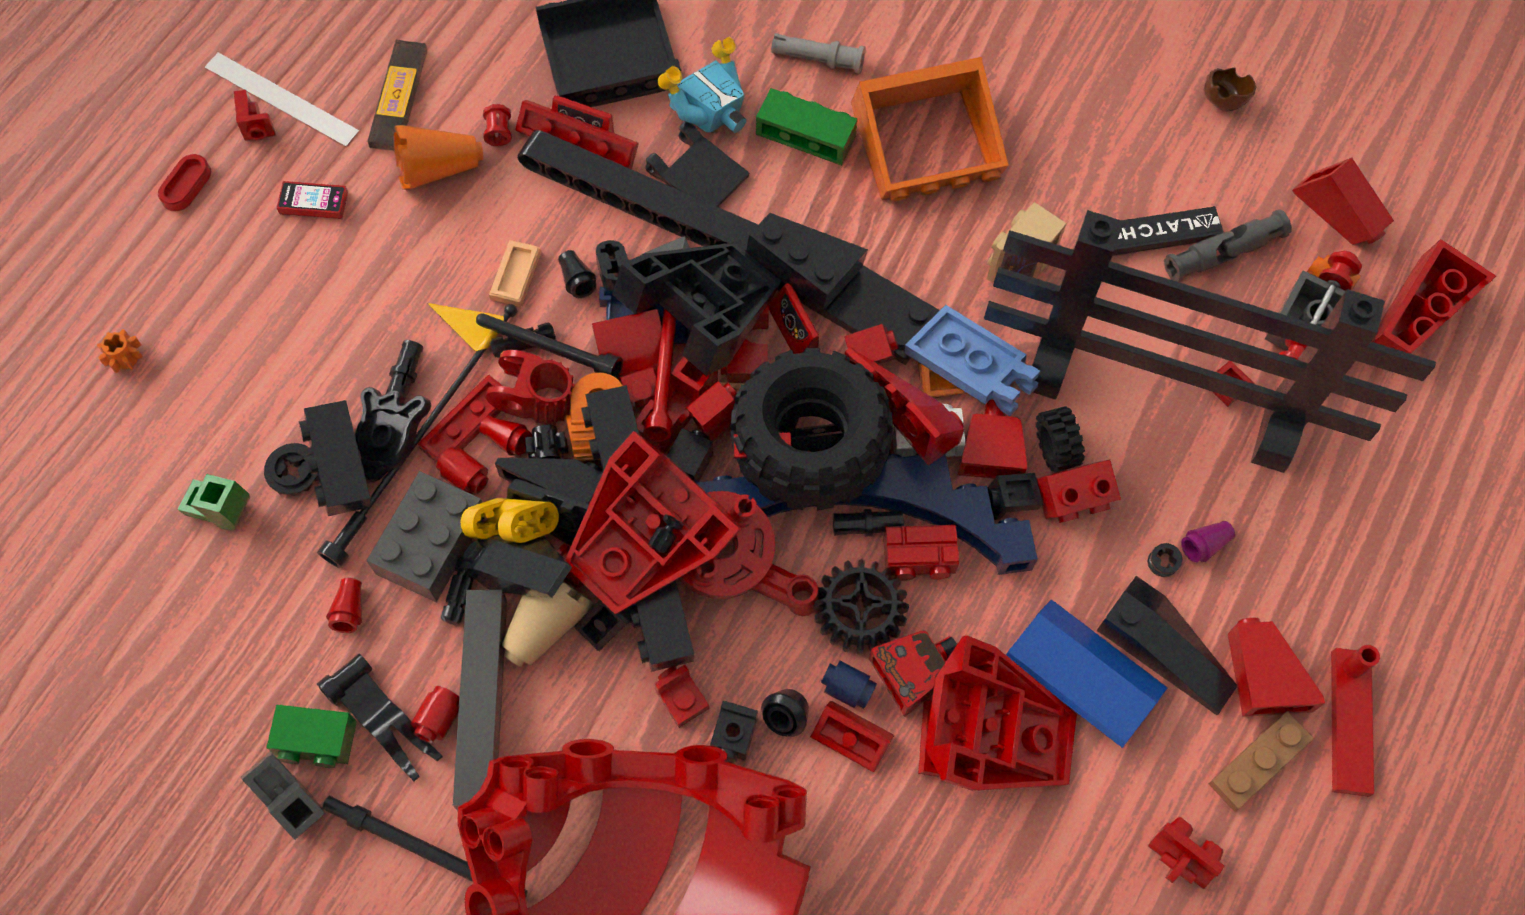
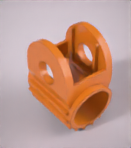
M588 374L578 380L572 389L571 415H566L574 458L578 461L593 460L589 440L595 439L592 427L585 428L581 411L582 407H587L585 394L623 386L617 378L610 374Z

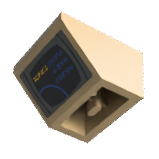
M1034 202L1026 212L1020 210L1011 223L1012 228L1010 230L1059 245L1067 223ZM1001 232L992 244L994 252L987 262L990 266L987 279L990 282H994L999 267L1037 278L1048 265L1003 251L1008 232L1007 234Z

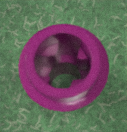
M1227 521L1190 530L1181 541L1183 552L1192 562H1206L1235 538V530Z

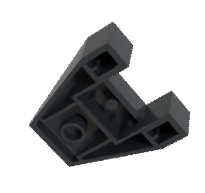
M736 243L645 253L621 264L612 295L634 314L659 303L691 331L683 356L704 375L708 376L730 364L776 293L781 280Z

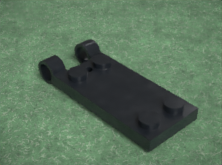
M864 265L823 312L795 291L803 305L852 334L880 324L886 326L888 331L893 330L899 349L894 350L896 360L904 365L911 358L905 354V345L940 311ZM782 280L779 288L777 289L778 291H780L782 287L785 285V283Z

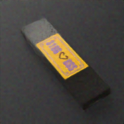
M403 40L395 41L367 140L370 148L395 151L394 132L396 130L394 127L396 125L407 126L427 54L426 43Z

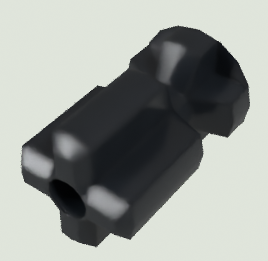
M665 514L663 520L666 526L657 527L648 542L650 547L660 553H667L675 541L676 536L673 530L682 529L684 526L676 518Z

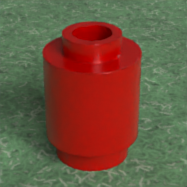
M450 447L437 461L436 468L440 471V476L454 487L465 492L478 494L488 483V469L463 449L457 450L454 447Z
M435 686L433 692L427 693L411 722V725L416 728L414 735L432 744L435 739L443 741L459 713L460 697L449 689Z

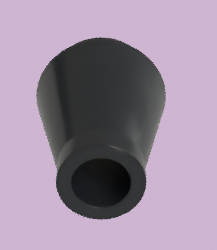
M568 250L560 254L558 262L561 266L566 291L575 298H584L592 294L596 288L595 274L579 259L575 251Z

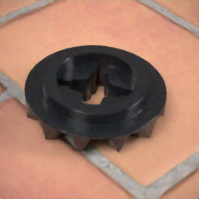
M290 443L274 450L267 458L264 466V476L268 485L280 495L290 494L295 496L296 493L303 490L309 491V486L314 481H318L317 473H310L306 454L311 453V449L303 444ZM288 461L295 467L300 466L298 468L299 478L288 474V466L285 462Z

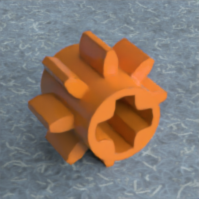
M122 329L120 333L107 332L102 342L97 344V347L103 353L98 359L104 366L110 365L115 373H118L120 369L133 370V366L137 363L138 359L143 358L137 349L142 344L136 336L130 337L125 329Z

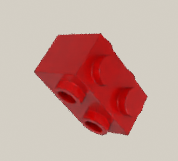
M1110 459L1037 478L1045 519L1057 517L1059 523L1079 518L1078 511L1089 509L1090 514L1111 509L1110 502L1121 500Z

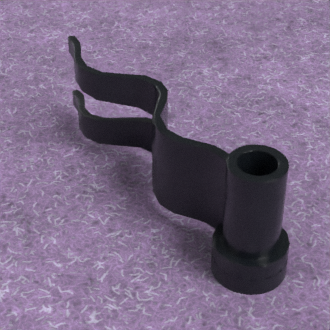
M357 654L331 677L327 674L316 685L334 706L342 701L360 724L377 739L397 765L413 781H416L420 776L390 730L391 726L395 727L414 746L434 760L438 761L443 756L430 743L414 735L416 728L411 725V720L368 675L373 670L361 654Z

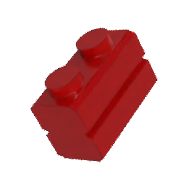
M956 525L885 527L883 536L885 569L889 568L891 570L890 576L895 575V578L907 581L914 579L916 575L930 574L931 579L941 580L949 578L951 574H956L959 566Z

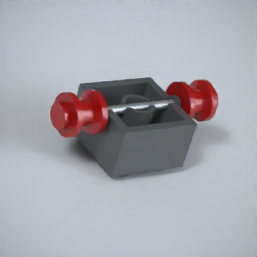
M1350 251L1333 252L1328 258V264L1331 269L1322 270L1319 278L1302 271L1279 313L1322 326L1347 289L1351 290L1353 281L1350 276H1356L1360 273L1362 264L1358 257ZM1269 333L1265 337V340L1287 350L1278 354L1298 360L1307 345Z

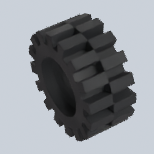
M1064 406L1038 413L1036 417L1038 432L1036 434L1040 440L1039 448L1043 451L1042 456L1044 460L1046 459L1048 468L1050 467V470L1055 473L1081 466L1085 459L1083 455L1085 448L1081 443L1083 437L1079 433L1080 426L1076 424V417L1072 414V410Z

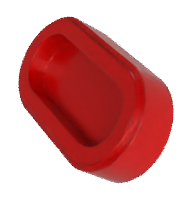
M190 154L183 157L177 163L158 190V197L166 209L181 211L192 203L211 176V168L206 159L198 154Z

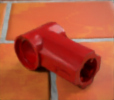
M771 564L764 578L752 589L788 606L791 612L798 616H809L814 613L813 605L815 600L819 599L818 585L812 577L804 574H793L774 564ZM799 591H808L812 595L809 599L803 601L794 598V595Z

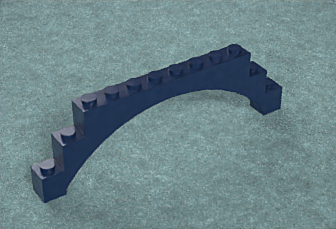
M918 453L914 456L902 457L899 454L889 455L881 475L873 485L869 484L868 487L863 489L861 496L847 503L839 501L834 504L874 507L888 511L902 510L903 514L926 521L932 525H956L957 538L975 548L992 562L997 568L998 575L1032 571L1038 560L1030 521L1006 518L995 524L987 485L977 487L976 484H964L953 490L946 454L929 466ZM725 475L718 476L712 481L707 482L694 480L707 493L728 491L740 495H750L748 499L754 498L767 517L797 510L787 507V502L781 500L774 502L760 494L759 487L754 486L751 482L748 483L745 477L732 478Z

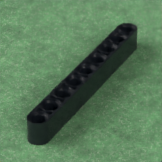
M534 130L517 155L518 161L532 172L678 236H685L687 240L701 246L736 243L746 251L749 234L758 226V224L541 130Z

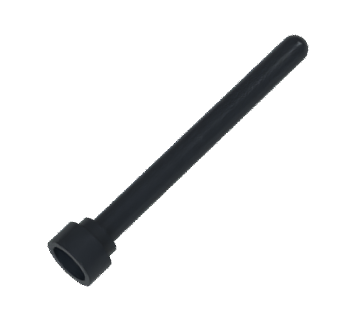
M484 313L478 314L476 317V323L481 327L593 368L595 373H607L618 379L622 371L623 359L610 353L597 356Z

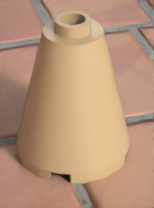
M564 581L553 598L522 595L502 642V646L506 649L503 655L519 667L524 662L532 665L574 627L595 603Z

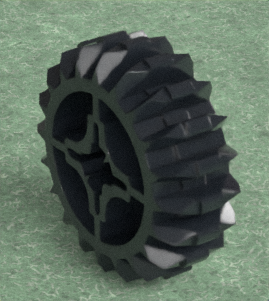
M863 559L858 561L857 568H853L852 563L847 560L844 563V572L834 566L831 570L832 577L824 575L821 580L824 587H818L819 599L815 600L813 609L819 611L815 614V623H825L820 629V633L823 636L833 633L830 639L832 646L836 645L840 640L844 641V652L849 651L851 644L857 645L856 652L859 655L863 654L864 645H868L871 651L872 648L878 646L877 641L882 645L891 641L889 636L898 638L901 633L898 626H905L907 618L903 614L908 612L909 604L902 601L906 599L907 592L902 589L896 590L901 583L899 578L888 580L891 574L889 568L884 569L881 573L877 571V561L871 564L870 569L865 568V561ZM856 584L855 591L850 595H841L840 599L834 598L836 593L842 588ZM867 585L880 591L886 600H883V597L871 594ZM859 594H861V602H863V606L866 608L863 611L862 620H860V611H858V606L856 605ZM835 613L849 618L853 622L854 629L840 622ZM881 614L889 615L878 627L866 630V623L871 618H880Z

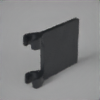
M683 122L679 126L681 131L679 139L691 145V147L670 167L656 153L650 154L646 158V171L675 189L719 207L749 177L750 173L702 136L693 124Z

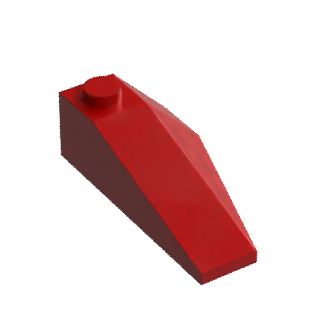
M851 347L845 351V355L850 358V363L853 365L857 363L862 364L874 375V382H878L880 387L884 388L889 398L893 425L928 466L960 444L964 428L960 417L955 412H949L939 401Z

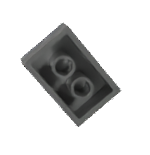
M419 471L367 559L368 564L376 575L437 602L455 571L458 559L463 557L465 550L473 539L465 536L462 532V514L467 508L483 503L481 498ZM481 517V520L477 522V524L481 523L484 520V517Z

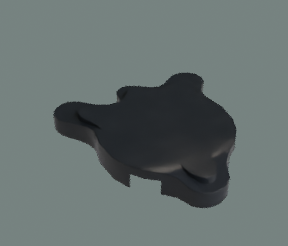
M372 387L365 388L362 391V417L357 426L355 438L366 480L371 482L380 480L387 472L398 467L407 459L416 440L418 425L431 409L429 399L423 396H416L403 405L404 395L399 391L394 390L383 396L379 390Z

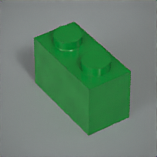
M276 704L266 748L283 763L299 764L300 759L314 760L313 765L319 767L335 768L336 763L348 764L357 721L348 712Z

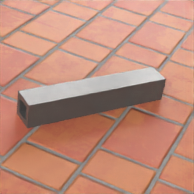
M466 590L453 807L457 811L459 806L470 801L480 790L487 776L489 761L499 758L504 669L503 654L505 651L502 642L506 632L507 599L503 590Z

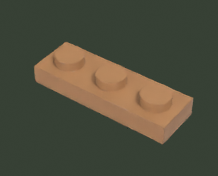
M1287 711L1208 784L1235 812L1314 738Z

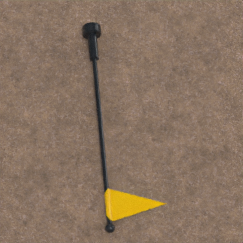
M427 303L476 353L417 432L412 451L483 353L488 349L490 340L498 335L497 332L481 327L476 323L477 315L483 312ZM508 304L504 308L503 316L489 313L484 314L507 322L510 317H514L517 314V308L513 304ZM403 463L387 473L371 495L369 508L361 509L360 512L355 511L333 543L327 540L324 541L317 551L321 558L331 565L341 568L349 557L344 550L367 520L365 515Z

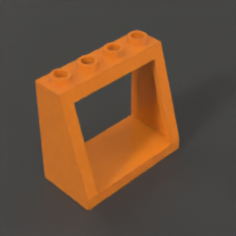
M982 57L859 81L851 104L854 116L858 119L857 125L881 200L891 198L893 202L901 201L910 197L909 194L920 191L922 195H929L940 191V187L949 185L953 189L962 188L971 184L970 181L982 179V182H991L999 179L1009 166ZM960 92L985 164L891 184L873 110Z

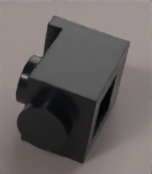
M722 701L710 746L724 750L727 753L728 762H736L737 758L746 761L758 720V710ZM729 727H735L740 730V733L736 737H730L727 735L726 730Z

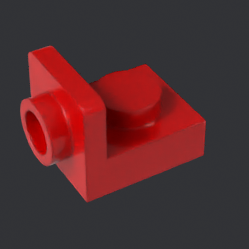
M247 90L234 91L236 122L244 140H261L265 137L275 136V128L269 114H260L257 102L251 101Z
M686 665L678 669L676 666L670 667L658 676L659 681L655 683L656 693L679 728L710 709L708 702L691 678Z

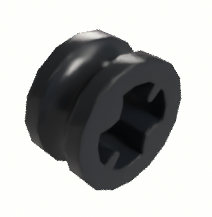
M1162 543L1151 551L1147 562L1148 567L1154 574L1168 577L1180 568L1183 559L1177 547L1169 543ZM1164 553L1170 555L1169 561L1173 563V567L1171 564H1168L1166 568L1160 565L1161 559L1157 557V554L1160 557Z

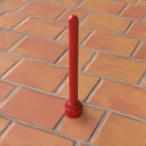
M664 309L653 411L645 418L643 431L644 436L652 441H666L671 437L672 420L667 414L676 318L666 309Z

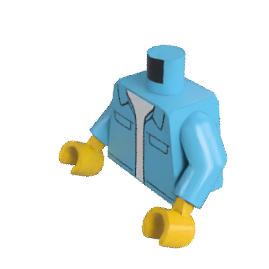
M731 37L723 40L724 48L722 47L721 40H718L712 46L713 55L721 59L722 63L715 60L682 79L680 70L675 66L670 67L659 76L658 85L662 89L670 91L668 94L670 98L669 106L676 111L682 121L695 124L705 132L710 133L722 125H726L733 133L739 132L745 126L747 119L739 113L745 96L738 78L735 62L730 60L729 56L736 47Z

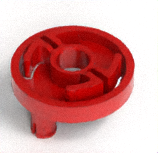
M728 491L708 492L724 508L741 530L731 540L733 543L732 555L723 559L715 557L682 576L679 580L691 591L707 598H735L752 590L768 572L775 554L774 531L768 517L757 505L755 499H748L750 495H740ZM761 533H762V535H763V542H762L763 548H762V555H761V558H760L761 541H762ZM740 571V573H739L738 575H736L735 577H733V578H731V579L725 580V582H724V579H727V578H729V577L735 575L736 573H738V572Z

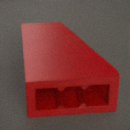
M1353 158L1313 172L1292 189L1299 199L1352 245L1365 241L1368 244L1374 243L1386 234L1384 229L1394 222Z
M1245 618L1239 620L1229 631L1228 640L1242 717L1284 714L1287 711L1290 714L1310 713L1325 704L1324 696L1273 621L1260 622L1259 618Z

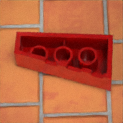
M1440 239L1420 257L1380 322L1378 333L1371 342L1411 354L1440 326L1458 312L1461 307L1479 293L1481 289L1490 283L1496 275Z

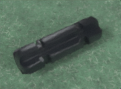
M549 322L537 325L538 329L535 330L533 327L527 328L529 331L555 340V332ZM503 336L490 340L493 354L497 358L506 350L522 351L534 347L510 337L503 339Z
M460 557L455 567L457 574H453L446 597L448 604L443 607L441 619L449 624L456 625L462 621L464 614L462 607L466 605V590H471L474 580L469 574L459 568L465 559L464 557Z

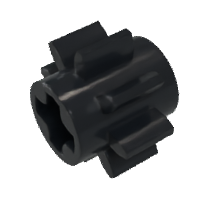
M554 425L537 426L532 429L533 437H525L528 458L561 459V454L568 453L565 432L558 433V429Z

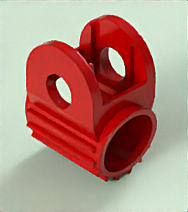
M506 350L500 354L498 360L500 367L504 370L505 374L517 377L514 388L499 384L490 387L486 393L487 402L504 413L523 419L532 418L535 423L544 425L553 423V425H556V422L564 421V416L570 414L572 389L575 386L573 384L574 376L570 375L569 367L565 368L562 362H556L553 359L544 360L537 355L519 350ZM543 388H554L563 395L548 399L541 397L536 392Z

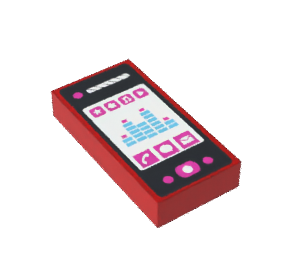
M283 181L277 210L279 214L342 219L348 190L346 186Z

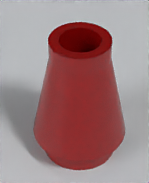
M490 415L486 416L480 424V433L487 436L508 455L516 454L520 456L526 452L525 437H532V433L527 430L526 425L497 419Z
M341 579L340 587L326 615L329 621V628L336 632L353 633L357 630L358 625L362 623V582L358 579Z

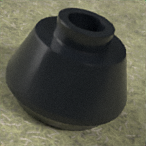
M784 689L768 695L762 702L761 711L764 722L771 731L780 736L794 737L800 735L806 728L809 705L801 693L793 689Z

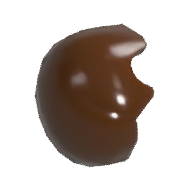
M1235 67L1225 70L1217 68L1207 75L1204 92L1214 106L1221 110L1234 111L1244 106L1253 97L1257 86L1251 75L1238 76Z

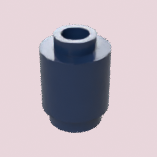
M841 660L837 667L830 663L820 682L827 686L824 693L853 708L857 705L865 709L877 683L869 679L870 675Z

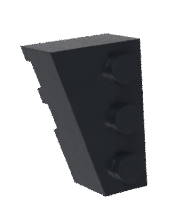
M769 213L749 234L746 252L785 284L789 283L798 294L822 312L863 267L868 251L866 248Z
M346 400L304 408L305 420L299 421V427L303 442L308 441L311 453L306 454L310 473H317L320 486L314 487L318 506H325L328 516L369 508L370 495Z

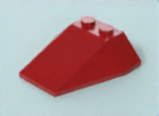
M633 431L609 458L565 560L572 567L570 572L614 614H618L717 557L741 528L717 501L669 457L637 432ZM665 514H668L682 522L684 526L682 529L673 530L676 536L675 541L667 553H660L650 547L648 542L657 527L666 526L663 517Z
M966 635L960 639L935 677L925 749L942 781L970 791L1069 785L1077 714L996 646Z

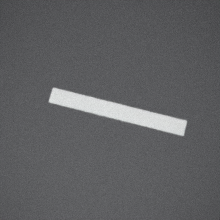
M219 52L205 66L210 71L345 146L359 132L356 128Z

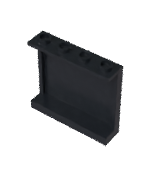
M565 0L536 7L539 28L557 95L589 107L600 106L668 91L658 85L659 76L672 66L677 67L681 72L679 61L674 57L657 0Z

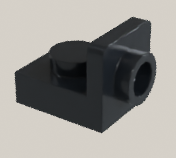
M1035 473L997 475L987 487L994 520L1001 519L1006 512L1038 510L1043 505Z

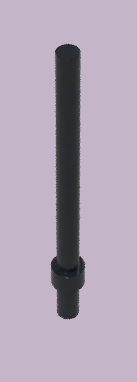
M332 796L326 798L322 809L346 820L347 826L360 832L365 829L472 881L467 861L371 816V811L360 805L353 807Z

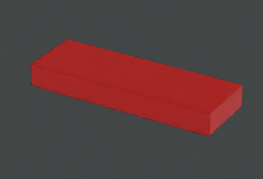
M488 374L417 443L419 448L436 463L440 456L450 447H454L457 450L464 449L480 433V424L486 416L490 415L495 418L502 412L490 405L486 400L488 389L495 386V384H501Z

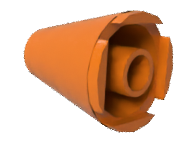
M396 125L394 127L396 130L394 132L396 166H399L400 171L404 173V176H398L403 190H410L477 168L478 161H483L482 143L476 142L475 137L472 135L405 125Z

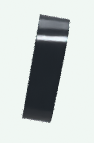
M607 240L597 245L596 261L603 286L608 291L613 292L617 280L613 273L619 274L621 264L629 260L622 243Z

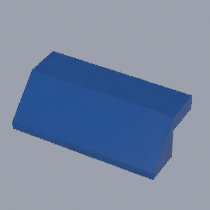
M1052 599L1036 615L1006 653L1011 660L1053 695L1121 748L1128 742L1168 688Z

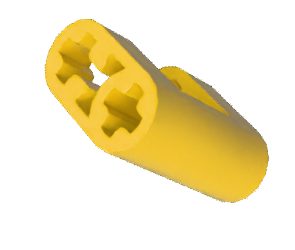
M495 498L467 508L461 517V529L465 536L469 538L487 539L499 534L507 542L524 543L554 531L558 524L559 513L556 506L551 502ZM481 517L487 518L488 522H481L477 524V522L481 520Z

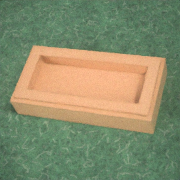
M509 240L489 293L490 300L522 307L541 255L540 247Z

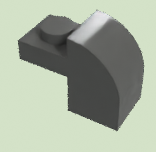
M271 751L241 776L243 782L267 806L269 813L294 840L325 814L314 797Z

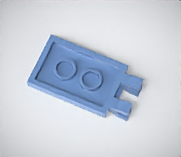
M947 305L905 345V354L983 404H986L992 398L997 407L1008 416H1011L1018 408V403L1015 401L1020 396V391L1010 386L1014 381L1028 395L1038 387V382L1035 379L1040 375V370L1025 364L1027 354Z

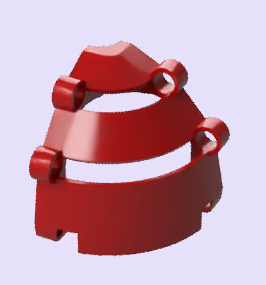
M579 739L565 743L562 746V751L511 755L490 760L487 776L480 790L470 801L458 807V829L473 884L468 887L465 893L466 915H640L655 892L670 858L678 831L682 795L708 804L709 814L705 838L696 869L683 900L674 915H798L811 866L782 854L785 836L803 829L806 825L807 790L787 779L728 763L727 753L724 750L707 745H691L679 749L676 753L614 750L613 745L603 740ZM603 789L598 822L591 841L579 863L557 889L537 904L527 908L525 897L526 872L536 866L555 844L566 822L571 800L586 793Z

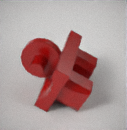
M1177 817L1171 824L1168 822L1152 838L1148 847L1161 856L1159 860L1171 868L1165 877L1167 880L1173 883L1180 875L1190 884L1194 881L1204 889L1225 867L1220 862L1223 849L1213 841L1205 840L1198 846L1189 839L1193 832L1192 825L1182 817Z

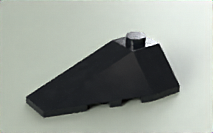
M495 535L472 542L463 554L465 559L459 568L489 590H503L504 593L553 598L572 567L554 549L555 547L546 540L545 536L524 543L507 542L500 535Z
M1135 576L1097 629L1099 633L1216 715L1221 712L1237 688V684L1169 599L1137 576Z

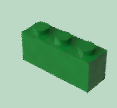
M770 88L756 116V135L842 166L856 137L858 119L851 117L845 112H837L823 107L817 102H809L795 97L789 92Z

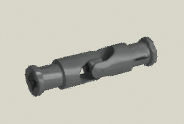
M1278 209L1273 211L1271 216L1267 218L1251 220L1233 228L1229 232H1224L1189 246L1185 252L1177 255L1169 254L1164 259L1166 272L1171 280L1179 282L1190 273L1195 271L1201 273L1234 259L1239 254L1259 249L1267 245L1268 241L1274 238H1285L1292 232L1290 219L1284 211ZM1217 250H1219L1221 255L1216 256Z

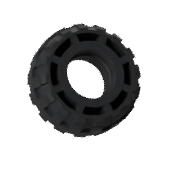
M805 348L804 353L793 354V351L790 350L778 354L775 357V362L770 364L765 361L750 375V380H747L745 385H741L735 396V404L731 413L732 447L734 452L735 442L739 454L744 452L747 458L735 459H737L740 466V472L748 483L751 482L754 486L759 487L760 494L771 501L777 502L781 500L787 502V507L803 510L804 506H817V511L834 508V504L839 501L844 503L850 502L861 496L865 487L875 483L881 475L883 466L889 456L893 434L892 412H890L889 398L884 388L880 387L878 382H874V375L860 363L853 365L850 363V358L842 353L833 351L832 355L820 353V348ZM812 416L832 422L839 428L844 437L829 449L818 452H806L787 444L780 437L779 432L786 424L795 419Z

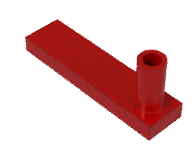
M1363 645L1358 650L1335 648L1331 651L1332 792L1366 797L1374 794L1372 667L1380 661V653L1372 645Z

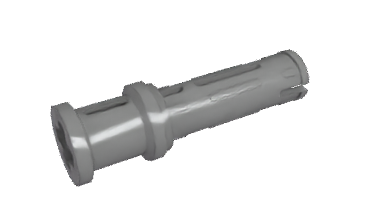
M777 33L774 34L771 52L774 54H784L827 63V66L831 69L836 67L853 69L857 74H860L862 71L866 50L865 46H860L859 48L843 46L839 41L827 44L788 37Z

